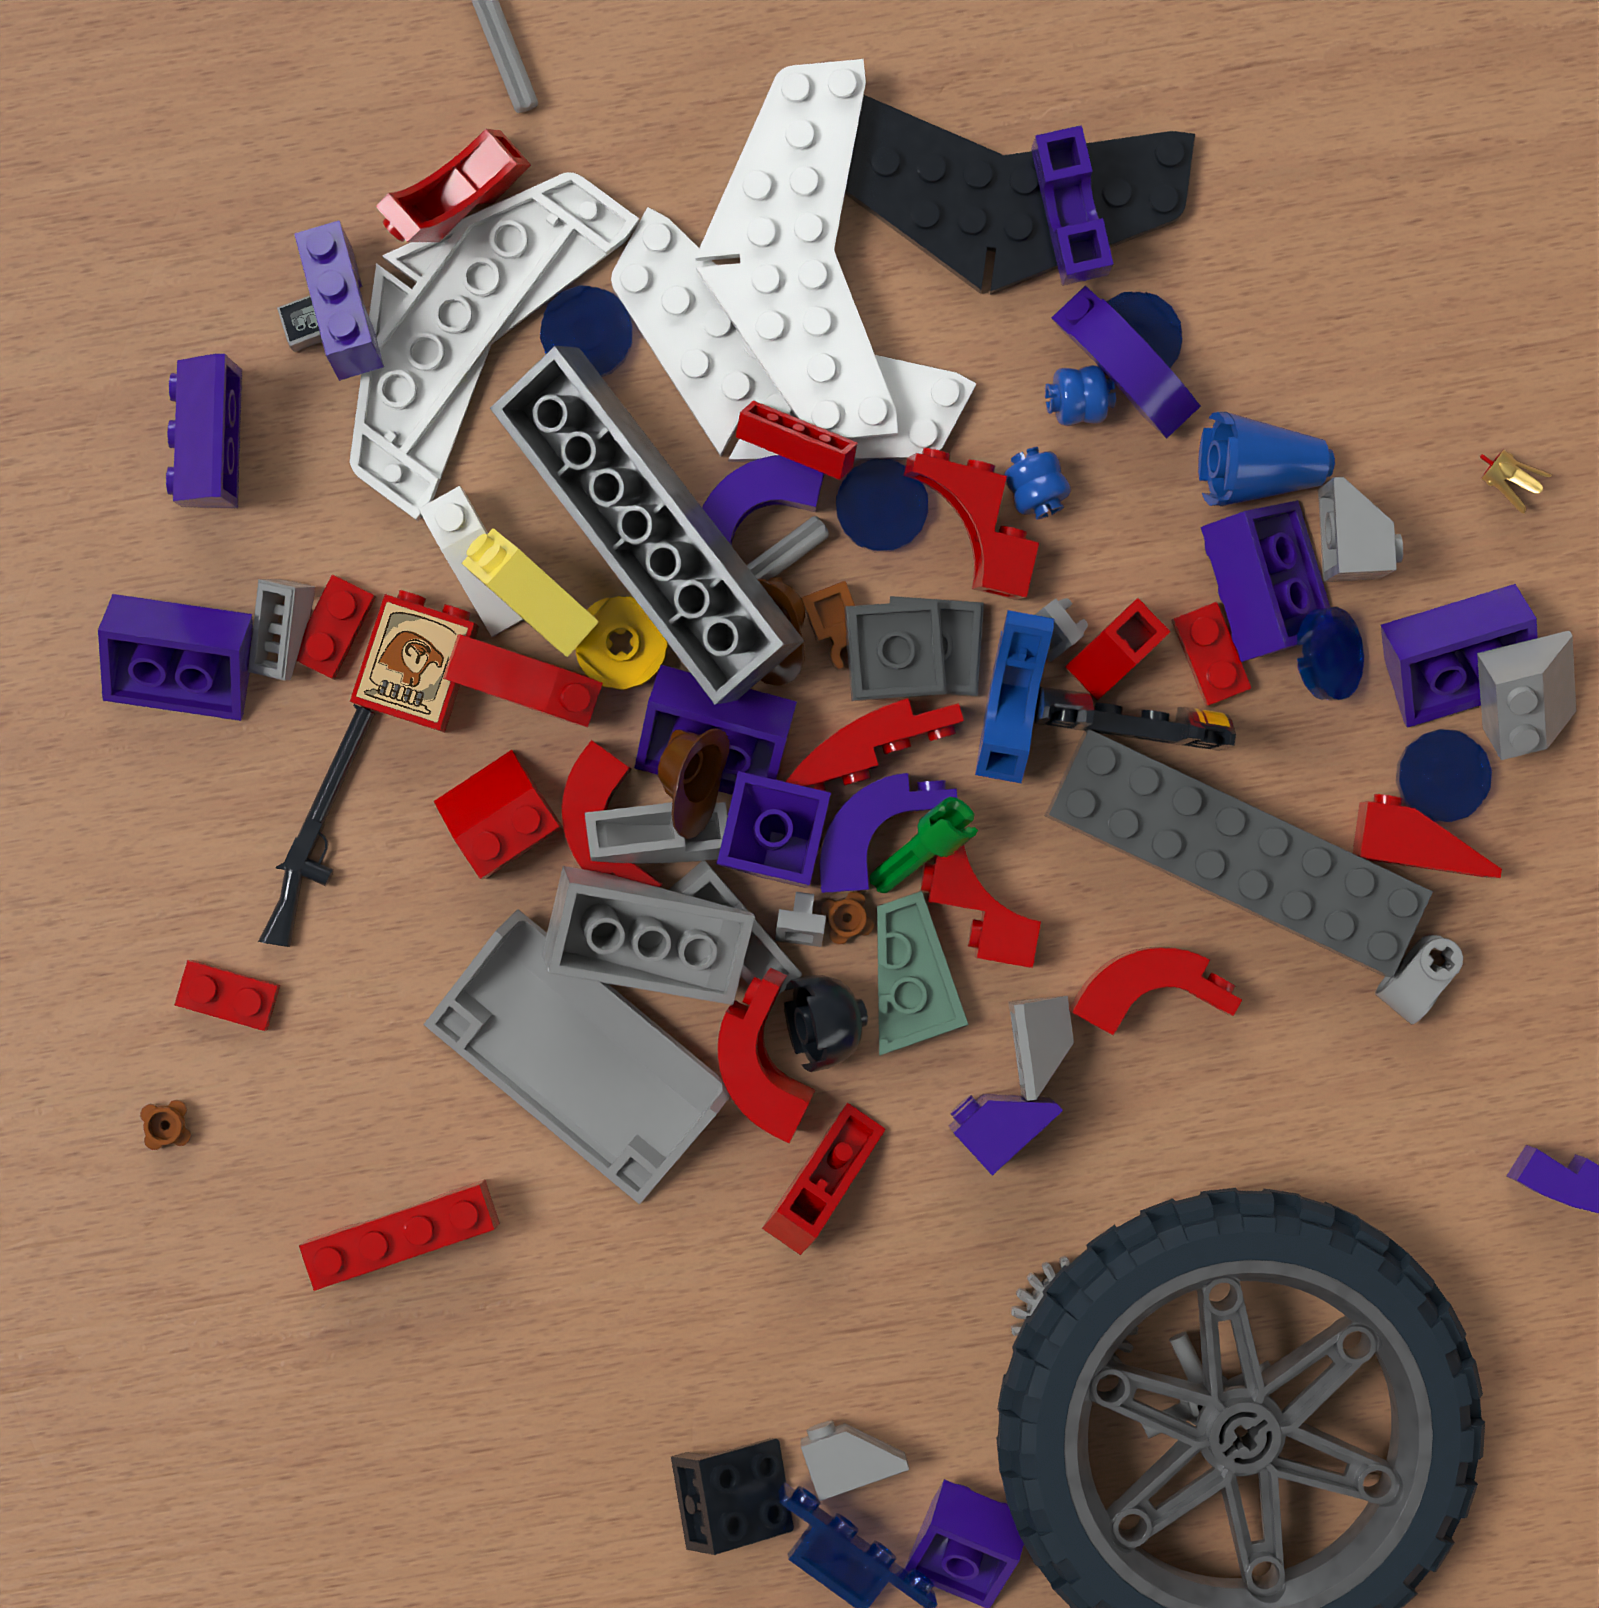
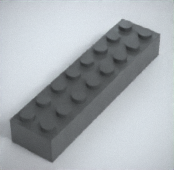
M554 346L490 407L494 415L715 705L737 701L804 642L800 634L580 348Z
M1090 729L1084 731L1044 815L1055 822L1381 976L1394 977L1433 891Z

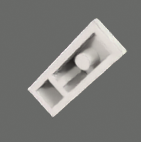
M458 486L420 507L418 510L490 635L494 637L523 621L516 612L462 564L467 558L466 553L471 543L480 535L488 534L464 490Z

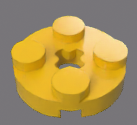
M627 596L609 597L595 602L587 609L599 622L575 648L577 661L585 674L591 679L602 682L603 687L623 691L642 686L650 681L658 673L660 665L664 664L668 642L633 597ZM626 631L630 632L633 635L629 642L633 647L632 651L629 654L622 651L617 655L612 654L610 649L613 643L609 639L610 635L613 632L619 635H623Z

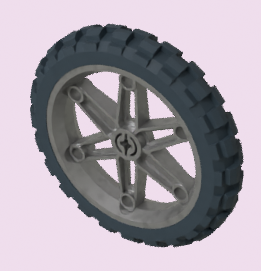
M1236 1188L1201 1191L1198 1196L1177 1201L1172 1198L1140 1210L1139 1216L1118 1227L1114 1224L1086 1244L1087 1249L1069 1266L1064 1265L1042 1291L1044 1295L1031 1316H1026L1012 1346L1013 1354L1007 1374L1003 1375L998 1402L999 1424L996 1440L999 1472L1004 1486L1006 1501L1019 1536L1035 1565L1039 1567L1051 1584L1052 1589L1071 1608H1403L1418 1594L1415 1588L1430 1570L1437 1572L1455 1543L1452 1536L1461 1518L1465 1519L1468 1517L1478 1483L1475 1481L1478 1459L1480 1460L1483 1457L1485 1421L1481 1417L1480 1404L1483 1391L1476 1360L1472 1357L1465 1338L1467 1334L1452 1305L1444 1297L1432 1277L1408 1252L1385 1233L1366 1223L1357 1215L1328 1202L1322 1203L1301 1197L1297 1193L1265 1188L1262 1191H1238ZM1240 1281L1270 1282L1299 1289L1327 1302L1345 1316L1339 1318L1327 1329L1261 1372ZM1219 1283L1230 1284V1291L1223 1300H1209L1210 1291L1215 1285ZM1197 1290L1204 1385L1110 1360L1123 1340L1146 1317L1168 1302ZM1230 1320L1245 1386H1233L1223 1389L1218 1322ZM1360 1331L1362 1337L1359 1344L1352 1349H1344V1338L1351 1332ZM1374 1353L1383 1370L1391 1405V1437L1387 1460L1304 1423ZM1325 1355H1328L1333 1363L1281 1411L1269 1395ZM1110 1374L1119 1377L1118 1384L1111 1391L1102 1392L1097 1390V1384L1102 1377ZM1137 1388L1202 1405L1203 1407L1196 1421V1427L1133 1399ZM1092 1401L1178 1440L1119 1499L1115 1500L1107 1510L1097 1493L1089 1463L1088 1426ZM1240 1425L1248 1431L1242 1437L1234 1432L1236 1427ZM1286 1436L1346 1462L1347 1466L1344 1473L1280 1457L1279 1454L1283 1449ZM1201 1451L1204 1458L1213 1467L1154 1507L1149 1499ZM1382 1471L1378 1483L1369 1487L1363 1486L1364 1479L1370 1472ZM1258 1473L1263 1539L1251 1541L1236 1476H1249ZM1278 1478L1368 1501V1504L1354 1523L1332 1544L1313 1557L1293 1567L1284 1569ZM1221 1490L1242 1578L1209 1577L1184 1571L1159 1560L1139 1546L1164 1527ZM1129 1514L1140 1515V1520L1135 1527L1126 1530L1118 1527L1123 1517ZM1263 1561L1272 1563L1266 1574L1261 1576L1252 1575V1571L1258 1563Z

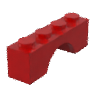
M484 1179L440 1194L408 1208L307 1239L299 1245L313 1290L316 1291L495 1230L500 1222L486 1180Z

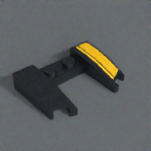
M1047 687L1039 688L1034 724L1080 731L1090 729L1101 734L1215 751L1235 746L1236 732L1233 721L1228 714L1189 707H1177L1176 721L1169 722L1170 713L1142 710L1141 717L1122 715L1123 706L1095 703L1094 708L1092 697L1089 693Z

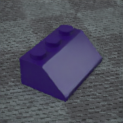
M215 353L177 360V373L170 374L169 396L171 401L176 402L175 420H169L168 445L169 448H174V467L167 468L166 489L168 495H173V502L181 507L238 509L242 369L226 354Z
M1298 500L1246 510L1201 527L1205 541V551L1214 570L1218 584V594L1224 604L1232 630V641L1238 650L1241 662L1338 634Z
M1516 584L1381 624L1384 660L1404 724L1408 728L1480 706L1477 653L1538 638L1537 618Z
M112 594L98 628L103 701L241 721L244 714L250 674L248 667L253 632L252 614Z
M660 665L648 700L634 768L658 775L660 758L675 730L680 729L702 735L707 730L718 728L725 731L729 738V755L722 773L719 792L733 795L738 771L776 780L797 701L749 689L737 701L715 705L690 672Z

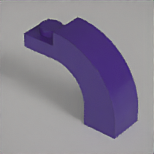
M1086 285L1051 317L1056 325L1109 376L1138 412L1166 439L1201 407L1186 386L1149 344L1104 299L1101 300Z
M780 455L760 458L737 468L727 475L710 493L702 508L732 546V541L739 525L748 515L760 508L784 505L816 512L824 473Z
M908 773L882 778L859 790L841 807L825 835L820 857L821 893L868 890L867 849L875 830L886 819L896 814L932 810L948 797L957 798V788L946 789V780L917 782L918 791L909 792Z

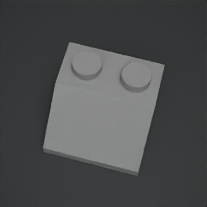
M1334 477L1319 488L1323 582L1376 580L1396 571V563H1401L1403 559V541L1401 534H1395L1394 522L1344 477Z
M1570 631L1477 653L1483 730L1501 760L1547 749L1575 714L1576 694L1573 635Z

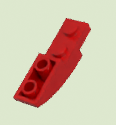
M908 698L883 706L841 728L817 746L798 765L786 782L826 791L824 782L842 777L844 786L870 779L869 769L878 767L874 748L882 746L885 755L910 748L909 738L927 734L929 742L955 735L956 730L954 726L964 722L960 705L957 703L913 716Z

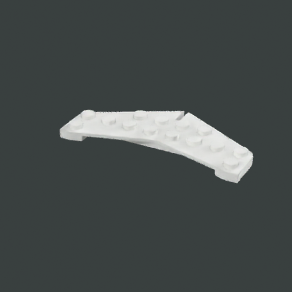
M864 59L792 65L783 68L777 73L695 257L696 262L740 258V263L696 267V270L798 419L850 440L898 436L895 405L834 251L866 85Z
M567 172L462 219L440 242H411L382 255L387 262L416 282L412 289L376 263L369 318L374 327L384 367L361 374L350 454V465L353 472L366 484L419 521L422 515L418 509L434 499L491 345L625 243L636 229L640 219L582 176Z
M647 207L612 272V286L615 294L721 457L738 426L740 412L753 400L793 417L796 416L696 270V267L714 266L716 264L712 260L696 262L695 257L699 247L669 218ZM875 355L896 408L898 436L854 439L853 441L858 443L854 460H907L909 456L915 453L922 454L923 448L941 451L974 391L976 383L956 372ZM739 439L729 457V462L754 461L778 454Z

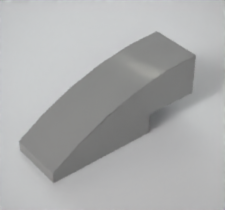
M672 802L586 812L585 822L591 861L613 863H676L718 859L728 817L726 802L716 803L712 817L705 829L699 835L690 839L679 836L673 827L671 815Z
M701 861L669 889L673 892L749 912L706 861ZM754 918L741 976L750 985L754 976L762 980L771 967L787 975L779 992L780 994L786 989V984L790 980L799 978L802 973Z

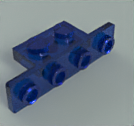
M786 1483L778 1490L780 1503L810 1524L789 1551V1561L854 1608H869L888 1582L924 1608L937 1607L938 1603L935 1592L932 1590L934 1584L926 1575L915 1568H911L908 1572L895 1563L897 1558L894 1553L882 1543L874 1540L870 1545L857 1535L859 1530L849 1519L839 1513L832 1517L819 1508L821 1502L806 1488L798 1486L796 1489H793Z

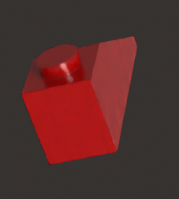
M461 634L457 635L443 679L587 728L603 684L600 681Z
M1374 794L1373 802L1359 803L1352 854L1370 861L1484 878H1501L1502 869L1417 809L1402 806V797Z
M847 1102L790 1184L762 1229L801 1255L818 1237L886 1129Z

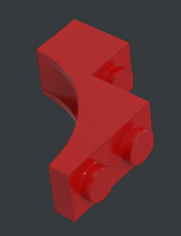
M485 129L464 150L440 169L413 186L398 192L388 193L376 207L385 216L383 220L385 228L399 241L440 242L478 203L493 204L531 164L501 130Z
M923 448L922 454L915 453L909 456L903 476L926 484L939 493L954 508L966 528L974 560L972 589L1013 600L1027 598L1039 542L1027 540V532L1021 529L1000 526L999 532L995 531L1007 476L994 473L995 465L987 462L968 460L967 466L949 461V453L936 449Z
M964 845L948 857L935 855L934 864L925 863L920 890L929 892L927 901L982 911L981 920L972 919L968 938V947L976 948L975 958L1033 968L1041 921L1016 914L996 901L974 874Z

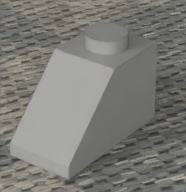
M833 1421L823 1422L807 1429L808 1436L801 1438V1450L819 1501L909 1470L905 1452L846 1423L835 1426Z

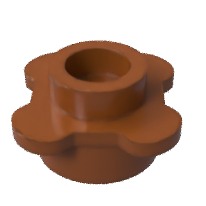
M857 891L849 892L846 898L836 902L827 900L821 906V915L826 916L831 928L829 937L836 944H844L849 937L857 934L869 935L874 928L873 920L867 917L863 907L865 898ZM845 913L851 914L852 920L850 922L843 921Z
M173 1100L169 1105L159 1107L154 1104H148L142 1108L140 1117L144 1121L143 1128L146 1135L144 1143L149 1149L158 1150L163 1145L172 1143L177 1146H184L189 1142L191 1132L186 1128L184 1119L187 1107L182 1101ZM163 1121L170 1123L168 1129L162 1128L161 1124Z

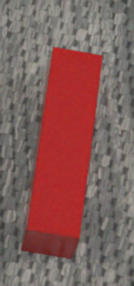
M754 400L740 412L736 431V438L839 480L853 468L858 445L853 440Z

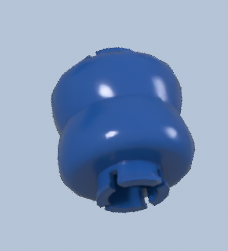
M1089 365L1078 370L1060 368L1054 373L1053 383L1045 385V399L1051 398L1049 402H1045L1047 412L1049 414L1055 412L1058 423L1064 426H1072L1081 422L1101 423L1107 417L1108 407H1115L1116 392L1110 393V390L1115 389L1114 382L1110 378H1105V374L1099 366Z
M1033 447L1026 450V458L1023 451L1013 456L1011 462L1014 465L1008 468L1004 475L1007 476L1005 484L1013 493L1017 511L1023 515L1035 513L1036 519L1039 520L1048 517V509L1051 515L1064 508L1061 501L1069 496L1071 487L1064 475L1061 474L1058 457L1051 451L1039 453V448Z

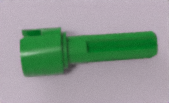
M956 797L944 799L919 820L918 833L870 874V884L874 885L879 893H888L935 855L940 857L952 855L976 836L977 828L966 827L974 820V812L965 802Z

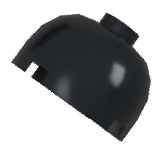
M814 975L790 980L786 984L785 991L794 989L793 1001L784 1002V1012L787 1030L795 1054L805 1053L810 1062L802 1064L803 1068L809 1072H816L843 1063L857 1050L862 1037V1027L868 1023L864 1002L862 999H856L850 988L835 978Z

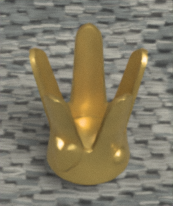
M1504 449L1494 461L1483 454L1480 455V458L1490 465L1481 479L1486 481L1489 486L1498 488L1522 514L1526 511L1525 505L1509 487L1505 479L1533 493H1540L1543 491L1541 483L1519 467L1545 477L1552 476L1549 473L1516 461L1513 455L1507 453Z

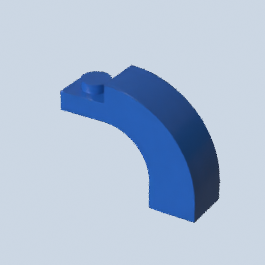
M1007 610L989 687L975 775L1022 783L1030 752L1033 721L1041 678L1053 634L1054 618Z

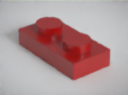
M332 574L307 623L296 661L335 680L376 596Z
M1217 601L1171 620L1205 706L1251 689Z
M187 960L174 1005L267 1031L281 985L194 960Z

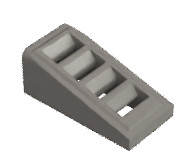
M258 579L248 672L280 680H291L313 605L315 586L283 579ZM279 615L283 616L282 623L277 622ZM274 634L281 635L280 643L272 641ZM268 652L279 654L278 662L266 660Z

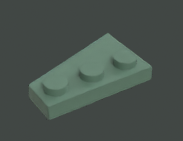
M922 891L877 906L880 1056L966 1026L968 1022Z

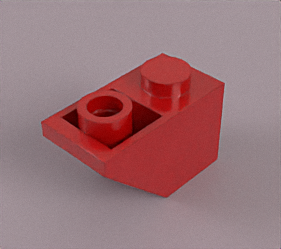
M1137 598L1073 658L1065 668L1097 701L1171 631Z

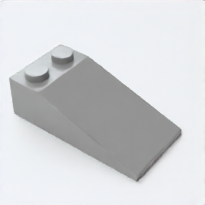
M563 866L542 956L548 973L733 1005L755 915L744 910L611 874Z

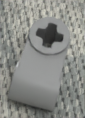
M1439 935L1422 937L1400 962L1394 977H1384L1378 985L1375 995L1411 1025L1417 1023L1431 1009L1440 993L1459 973L1463 965L1461 949L1455 942ZM1433 948L1442 951L1441 956L1446 960L1441 967L1432 964L1434 960L1429 953Z

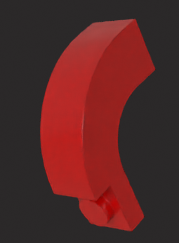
M591 740L573 765L564 788L562 821L569 848L579 866L584 870L611 875L615 874L618 877L661 888L663 886L661 882L635 863L591 861L585 813L608 810L614 793L632 770Z
M1146 947L1121 954L1102 965L1084 983L1069 1010L1114 1036L1130 1006L1140 996L1156 988H1180L1231 1016H1234L1242 999L1232 994L1236 986L1212 972L1207 979L1201 977L1210 959L1182 949Z
M770 967L762 980L755 976L752 979L742 1000L749 1007L734 1000L733 1005H730L726 1010L718 1036V1062L726 1089L741 1112L765 1132L790 1143L816 1090L780 1071L767 1053L764 1042L765 1023L787 975Z

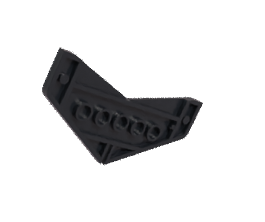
M864 95L845 194L979 293L982 290L987 251L995 252L990 295L1058 269L1032 151L1002 155ZM1167 131L1086 143L1093 171L1091 174L1093 200L1098 218H1103L1110 248L1173 224L1180 218L1187 201L1195 134Z

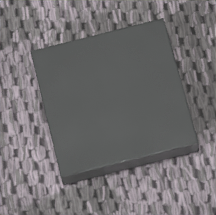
M890 596V603L939 600ZM939 600L947 691L945 695L977 697L984 603Z
M939 600L846 606L844 608L851 702L947 694Z

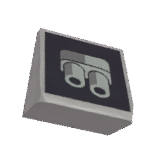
M311 296L277 308L287 342L294 352L322 342Z

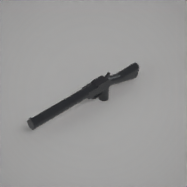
M356 704L353 705L356 709L300 832L295 837L285 862L276 866V869L285 870L281 894L258 942L290 947L303 876L326 887L333 875V869L321 864L329 846L326 836L321 832L375 713ZM319 836H321L325 841V849L319 862H316L309 858Z

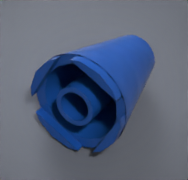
M1229 412L1212 413L1209 418L1215 420L1213 428H1204L1201 435L1198 474L1199 481H1208L1210 493H1202L1209 506L1221 507L1319 487L1324 484L1326 478L1330 477L1334 471V452L1332 449H1328L1325 440Z

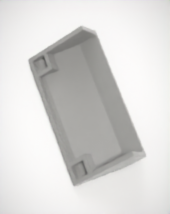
M517 909L493 933L423 1025L640 1205L716 1116L730 1095L720 1076L608 983L548 973L542 956L547 933Z

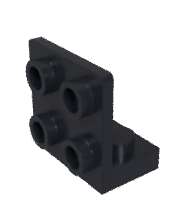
M769 1438L712 1455L685 1452L671 1456L686 1550L717 1555L793 1531L794 1525L778 1439Z

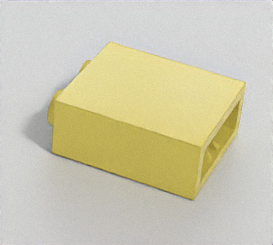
M494 528L488 534H482L477 537L469 546L466 553L467 558L462 564L566 657L572 653L599 622L519 548Z

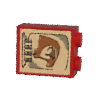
M399 590L397 598L384 594L350 702L445 733L460 685L445 680L443 677L457 635L461 634L476 639L479 626L469 621L471 613L463 609L444 604L442 612L424 607L426 598L403 590Z

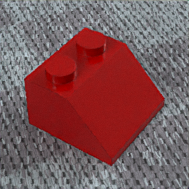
M510 750L434 800L453 839L480 879H487L563 829L562 824L513 750Z

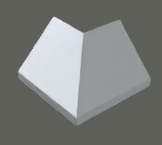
M1068 996L1008 1001L1021 1095L1027 1101L1037 1100L1074 1043Z

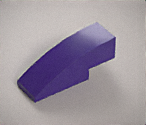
M1525 1145L1506 1177L1536 1193L1571 1207L1599 1213V1165L1588 1158L1575 1154L1568 1167H1565L1537 1148Z

